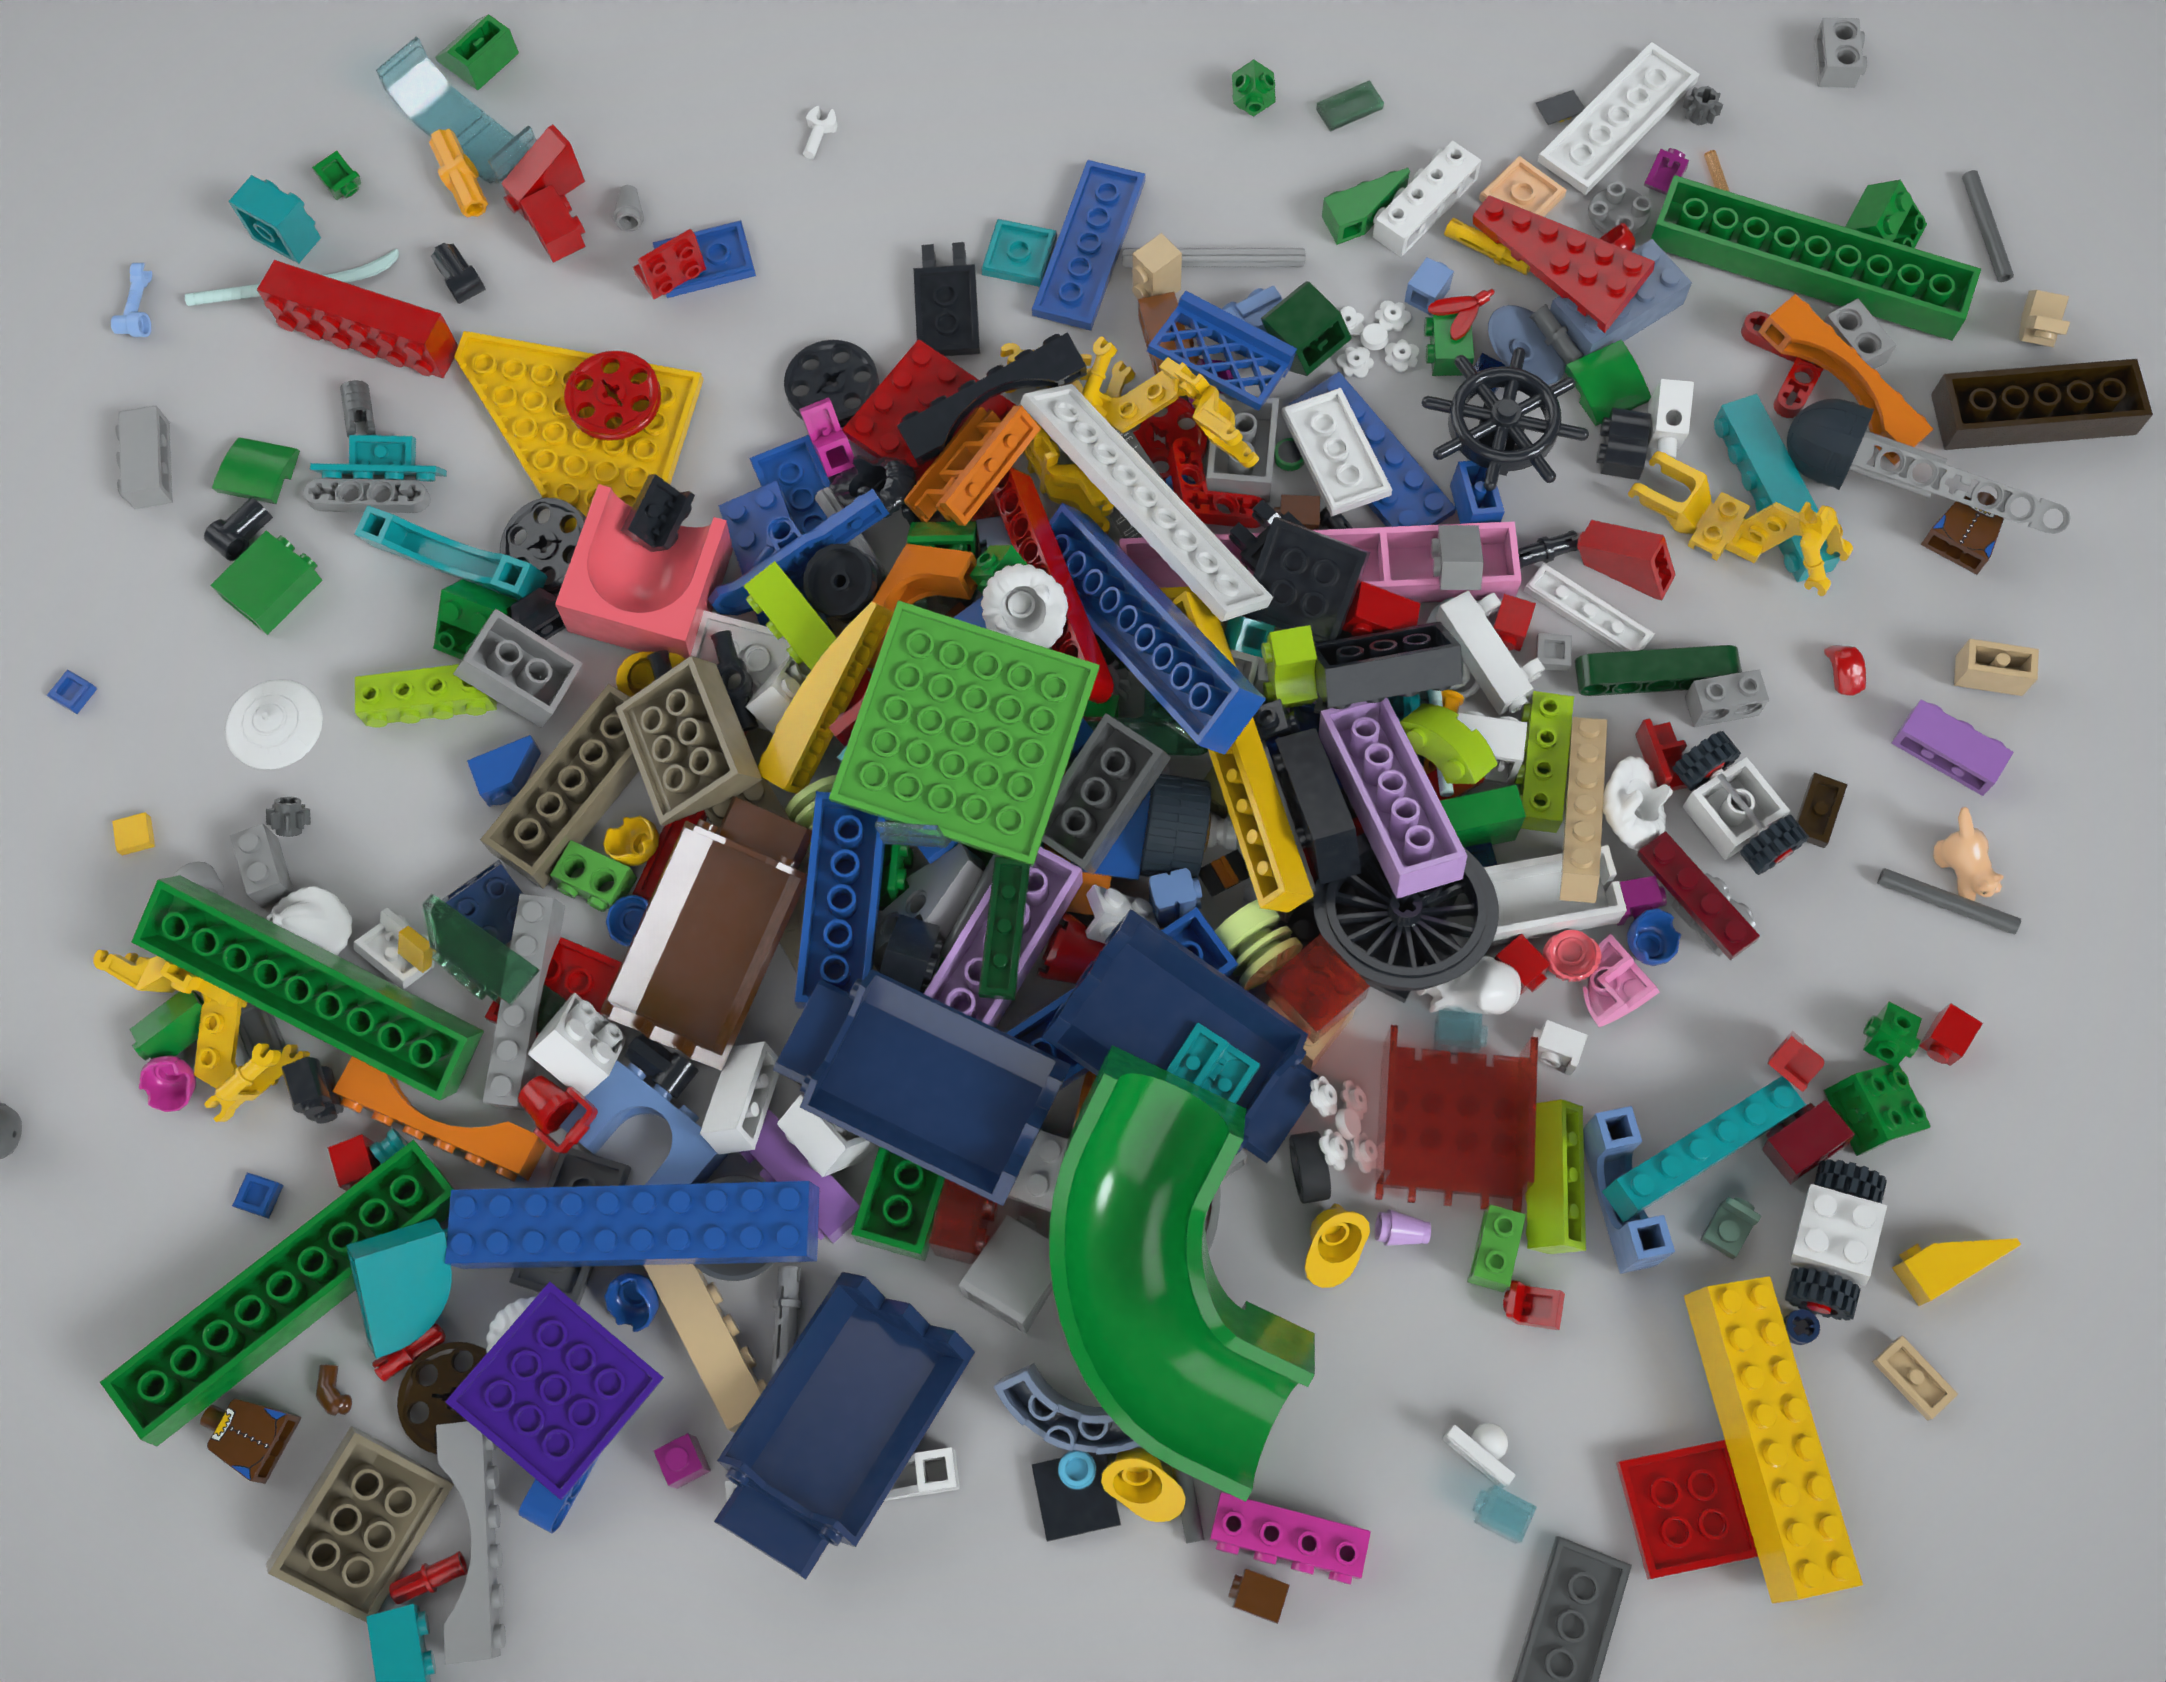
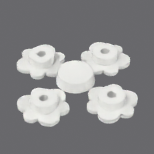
M1389 300L1382 302L1380 310L1375 312V319L1379 321V324L1372 323L1365 328L1362 324L1364 316L1361 313H1356L1355 309L1351 306H1345L1341 309V315L1350 335H1361L1360 340L1364 346L1357 349L1348 347L1345 350V354L1338 356L1337 364L1340 368H1343L1344 375L1352 376L1354 374L1357 378L1366 377L1369 369L1374 365L1373 359L1369 358V350H1380L1384 347L1385 354L1387 355L1385 363L1389 366L1393 365L1395 371L1402 373L1408 367H1415L1417 365L1419 348L1416 345H1408V342L1403 339L1399 340L1397 344L1388 343L1387 331L1393 329L1399 332L1403 329L1404 325L1411 321V314L1405 310L1403 303L1398 302L1394 304Z
M1324 1076L1310 1082L1312 1089L1310 1099L1313 1106L1319 1108L1322 1116L1336 1114L1335 1119L1338 1132L1333 1133L1331 1129L1324 1130V1136L1319 1140L1320 1148L1325 1154L1326 1163L1333 1165L1337 1171L1345 1168V1160L1348 1158V1147L1343 1139L1344 1137L1347 1140H1351L1353 1148L1352 1157L1358 1162L1360 1170L1363 1173H1368L1371 1169H1375L1378 1157L1376 1145L1372 1140L1368 1139L1365 1133H1360V1120L1363 1119V1113H1366L1368 1109L1367 1098L1363 1090L1358 1085L1355 1086L1351 1080L1344 1081L1343 1090L1340 1092L1344 1108H1340L1337 1111V1093L1334 1087L1329 1084Z

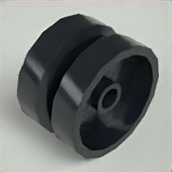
M830 544L818 550L808 561L803 575V589L808 601L819 612L850 624L873 601L881 584L885 581L886 575L882 566L861 550L847 544Z

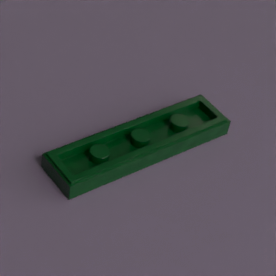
M995 857L978 995L981 998L1015 1001L1031 866L1004 857Z

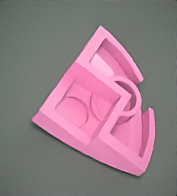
M1609 934L1599 944L1602 955L1599 967L1590 975L1588 989L1586 986L1583 987L1586 1006L1598 1027L1607 1025L1627 1015L1660 993L1656 985L1637 966L1632 956L1612 934Z

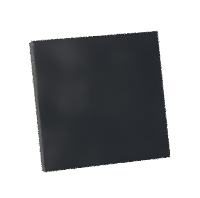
M1087 1452L1094 1459L1096 1476L1088 1487L1080 1490L1067 1487L1060 1479L1058 1466L1061 1458L1031 1464L1047 1542L1121 1525L1116 1499L1104 1490L1101 1483L1102 1473L1108 1466L1106 1454L1100 1455Z

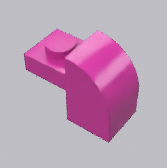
M826 398L800 408L799 411L827 477L855 467L852 464L854 454L847 436L841 429L831 400Z

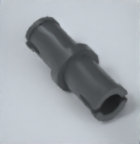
M1547 304L1530 316L1546 337L1544 342L1547 346L1552 345L1566 365L1584 355L1566 333L1569 331L1568 328L1561 326Z

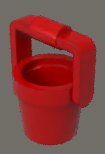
M543 1075L530 1080L522 1088L518 1096L520 1105L535 1121L537 1127L533 1132L557 1153L565 1154L574 1144L577 1145L590 1129L589 1125L598 1114L597 1108L574 1087L569 1086L564 1091ZM579 1102L587 1111L581 1119L577 1120L565 1135L566 1138L559 1145L548 1134L561 1128L560 1125L578 1106Z

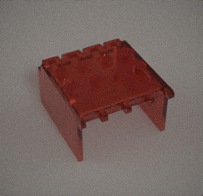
M1391 1025L1383 1043V1058L1381 1060L1374 1199L1382 1200L1384 1196L1383 1187L1407 1189V1203H1415L1416 1190L1444 1193V1206H1452L1453 1194L1480 1196V1209L1484 1210L1489 1206V1197L1513 1199L1512 1210L1521 1213L1522 1197L1533 1185L1535 1175L1538 1037H1530L1519 1057L1493 1055L1492 1067L1486 1066L1487 1055L1480 1053L1457 1052L1455 1064L1451 1063V1051L1422 1049L1421 1061L1415 1060V1048L1397 1046L1398 1025Z

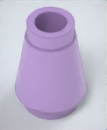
M1390 1209L1387 1212L1378 1213L1375 1223L1376 1241L1383 1242L1385 1246L1429 1243L1431 1237L1430 1222H1425Z

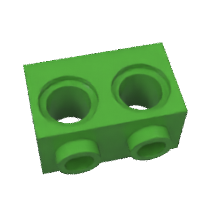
M570 840L550 874L557 883V890L574 899L577 895L588 899L586 903L601 912H605L606 908L609 909L618 899L627 897L637 880L636 875L629 866ZM584 868L581 876L571 878L572 873L576 869ZM614 881V885L610 890L600 891L604 883Z
M1491 1204L1483 1213L1468 1283L1499 1292H1504L1510 1286L1526 1214Z

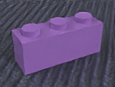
M1922 699L1909 713L1891 742L1898 748L1982 796L1996 783L2014 753L2006 748L2001 741L1983 735L1976 731L1971 724L1955 719L1943 712L1942 708L1938 705L1927 703Z

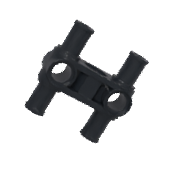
M725 630L714 633L710 637L719 662L717 668L742 730L746 732L759 727L756 718L746 708L754 694L752 690L753 679L747 672L745 662L737 656L732 632ZM667 650L654 652L647 656L655 680L672 669ZM734 674H740V685L735 689H729V678Z

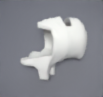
M1483 956L1472 969L1460 977L1429 989L1418 990L1417 993L1419 996L1424 993L1433 996L1430 1002V1013L1449 1008L1453 1011L1466 1012L1471 1015H1500L1509 1011L1518 1002L1521 993V980L1518 972L1512 966L1497 961L1492 957Z

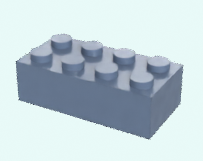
M1653 239L1632 252L1655 261L1654 271L1606 333L1597 327L1598 322L1589 315L1585 317L1577 311L1578 306L1570 299L1559 296L1552 301L1550 311L1562 327L1566 326L1569 331L1566 333L1580 352L1584 354L1582 357L1621 339L1623 342L1684 304L1692 282Z

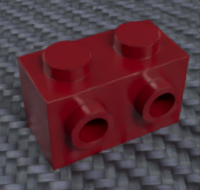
M1826 1100L1817 1106H1814L1812 1103L1807 1104L1794 1115L1795 1121L1787 1126L1782 1122L1765 1135L1768 1139L1762 1151L1790 1185L1817 1167L1820 1161H1826L1845 1148L1855 1135Z

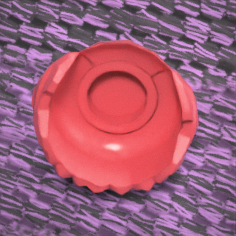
M1565 930L1558 935H1553L1544 945L1542 953L1543 957L1551 964L1548 970L1556 975V978L1569 982H1578L1590 977L1598 969L1602 958L1598 943L1585 933L1577 930Z

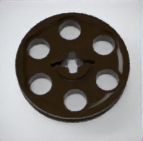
M467 1342L444 1343L424 1352L408 1368L398 1391V1415L407 1436L423 1450L437 1454L436 1425L467 1421L454 1409L452 1410V1407L445 1402L446 1399L435 1398V1395L448 1396V1394H452L487 1354L485 1348ZM469 1351L473 1356V1365L468 1371L459 1372L455 1368L454 1360L460 1352ZM426 1365H434L438 1371L436 1381L429 1386L422 1385L419 1381V1372ZM418 1402H424L429 1408L428 1418L424 1422L416 1424L410 1418L411 1408Z

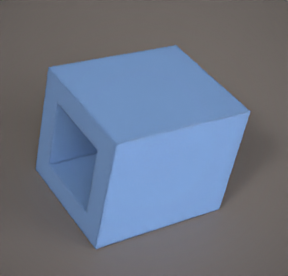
M1426 257L1407 285L1404 302L1430 315L1428 306L1436 300L1443 299L1448 293L1454 271L1445 264Z

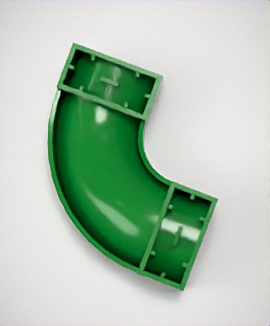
M1112 1045L1080 1109L1079 1116L1067 1143L1053 1194L1049 1232V1258L1053 1292L1060 1323L1071 1354L1086 1384L1105 1412L1126 1435L1148 1453L1175 1469L1246 1502L1253 1490L1255 1473L1261 1453L1282 1406L1297 1384L1300 1383L1309 1387L1315 1375V1333L1248 1301L1244 1303L1242 1308L1236 1305L1221 1287L1210 1260L1206 1240L1205 1217L1221 1182L1244 1140L1246 1108Z

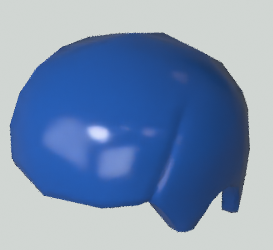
M628 895L618 899L609 908L606 918L610 938L622 946L629 947L649 901L637 895Z
M1659 908L1645 910L1630 924L1627 931V943L1635 958L1643 964L1650 966L1666 964L1678 953L1681 933L1675 930L1672 924L1674 917L1670 913Z
M635 1273L618 1275L609 1283L604 1295L606 1308L615 1318L616 1324L633 1326V1332H639L648 1327L655 1318L660 1306V1297L652 1281L643 1275Z

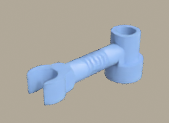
M132 263L130 266L131 286L123 315H114L111 319V328L115 334L148 337L151 333V320L148 314L138 312L143 290L152 280V271H143L145 263Z

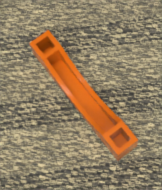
M1796 294L1773 312L1758 330L1779 353L1797 356L1824 368L1848 388L1859 405L1873 408L1874 412L1868 425L1871 433L1916 447L1934 430L1923 415L1917 413L1899 392L1895 391L1881 378L1877 370L1871 368L1853 347L1846 344L1835 333L1832 326L1825 323L1812 310L1811 306L1807 302L1802 301ZM1874 445L1879 451L1881 450V447ZM1894 452L1883 454L1894 466L1900 461V457Z
M353 1056L332 1091L343 1098L342 1106L357 1113H360L363 1108L373 1112L372 1119L388 1127H391L393 1122L403 1125V1133L420 1141L424 1135L435 1140L433 1146L449 1154H453L455 1149L466 1153L464 1160L483 1168L486 1163L497 1167L495 1171L497 1175L515 1182L517 1176L529 1181L547 1146L534 1132L509 1121L492 1126L468 1128L450 1126L432 1120L412 1106L396 1078Z

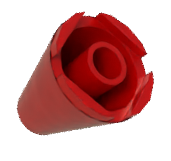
M1065 912L1062 916V919L1066 921L1064 926L1060 924L1056 926L1042 957V960H1045L1044 965H1046V969L1038 968L1037 976L1043 979L1076 984L1089 963L1098 956L1105 943L1087 938L1085 930L1088 926L1073 915Z

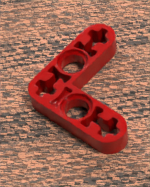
M1754 311L1745 318L1741 334L1749 343L1794 362L1773 404L1774 410L1778 415L1784 418H1794L1803 409L1824 368L1797 356L1779 353L1758 331L1753 329L1755 324L1762 326L1770 315L1765 312ZM1803 372L1808 374L1811 382H1799L1795 378V373ZM1793 391L1798 394L1791 406L1786 404V401Z
M1182 437L1176 439L1167 455L1173 490L1204 524L1234 527L1240 522L1245 528L1260 527L1261 525L1252 517V513L1254 512L1253 508L1262 498L1255 495L1208 491L1198 445L1189 438ZM1181 475L1192 477L1196 484H1188L1182 479ZM1216 504L1225 505L1230 510V514L1221 512Z

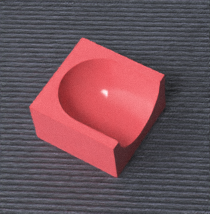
M598 484L555 603L567 631L637 652L667 650L687 659L691 656L703 612L713 611L714 607L708 598L717 586L722 585L733 552L727 520L713 517L712 523L705 527L680 526L677 532L678 539L671 548L664 551L650 552L621 531L632 507L617 497L611 487Z

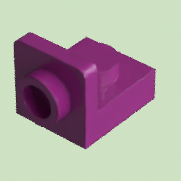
M1669 148L1668 151L1660 149L1644 182V186L1667 195L1674 175L1682 177L1688 168L1689 160L1685 158L1686 155L1673 148Z

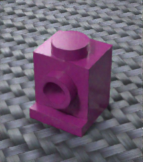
M1656 875L1619 882L1627 911L1620 922L1617 923V926L1624 925L1629 917L1633 916L1635 920L1645 910L1667 905L1665 889L1663 886L1658 885Z

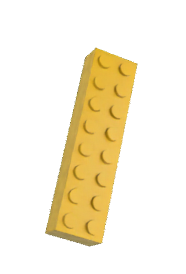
M1770 1276L1707 1286L1683 1295L1772 1604L1800 1600L1862 1586L1863 1582Z

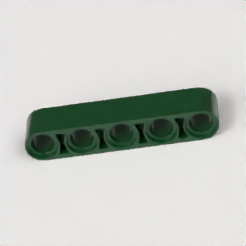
M1733 645L1590 653L1579 656L1574 660L1579 694L1584 696L1689 690L1693 681L1742 672L1738 648Z

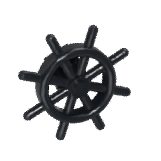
M1521 347L1513 350L1510 367H1492L1479 372L1476 371L1464 355H1458L1454 363L1466 380L1459 386L1452 401L1432 396H1425L1421 401L1425 409L1449 413L1448 428L1452 440L1435 448L1433 451L1434 458L1442 460L1460 451L1470 461L1487 468L1483 484L1487 491H1493L1496 488L1499 475L1507 476L1508 471L1522 470L1531 466L1536 469L1546 483L1554 482L1556 473L1544 458L1553 448L1557 437L1585 441L1589 436V432L1585 428L1561 423V408L1557 397L1572 390L1576 385L1575 379L1567 377L1549 387L1541 378L1522 369L1526 352ZM1491 388H1505L1503 398L1499 400ZM1517 391L1523 392L1530 397L1519 404L1515 402ZM1478 394L1483 400L1484 405L1480 407L1467 403ZM1540 407L1545 420L1524 415ZM1464 417L1480 420L1479 425L1468 430ZM1524 430L1544 434L1533 444L1524 433Z

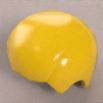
M642 816L624 817L623 824L619 828H608L603 842L605 853L624 865L639 866L649 860L655 853L659 845V833L655 824Z

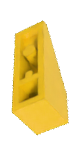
M2017 1238L1933 1243L1923 1249L1917 1243L1899 1254L1902 1262L1892 1267V1269L1918 1306L1932 1301L2019 1247L2021 1243Z

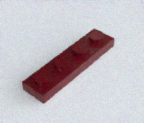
M1666 831L1638 851L1637 856L1656 875V878L1730 961L1758 941L1760 935Z

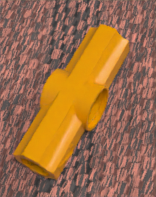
M438 129L431 134V140L429 141L431 149L440 165L438 174L445 186L453 193L462 214L467 218L471 216L478 217L486 212V206L488 205L476 179L479 177L478 170L470 158L464 154L456 134L451 129Z

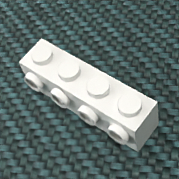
M1453 140L1444 150L1440 148L1434 154L1431 163L1425 169L1420 168L1414 175L1412 182L1406 188H1400L1392 202L1386 208L1382 207L1376 213L1373 219V238L1402 257L1477 180L1482 160Z

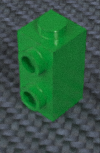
M192 990L191 994L179 991L130 1028L136 1041L132 1044V1047L137 1054L145 1061L149 1058L153 1059L168 1055L176 1056L198 1039L201 1008L204 999L194 990Z

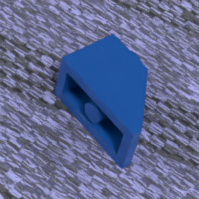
M529 735L467 760L478 792L489 807L506 804L520 792L541 755V751L532 736Z

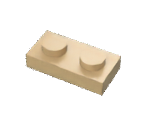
M1903 1335L1895 1339L1872 1361L1927 1421L1933 1419L1958 1395Z

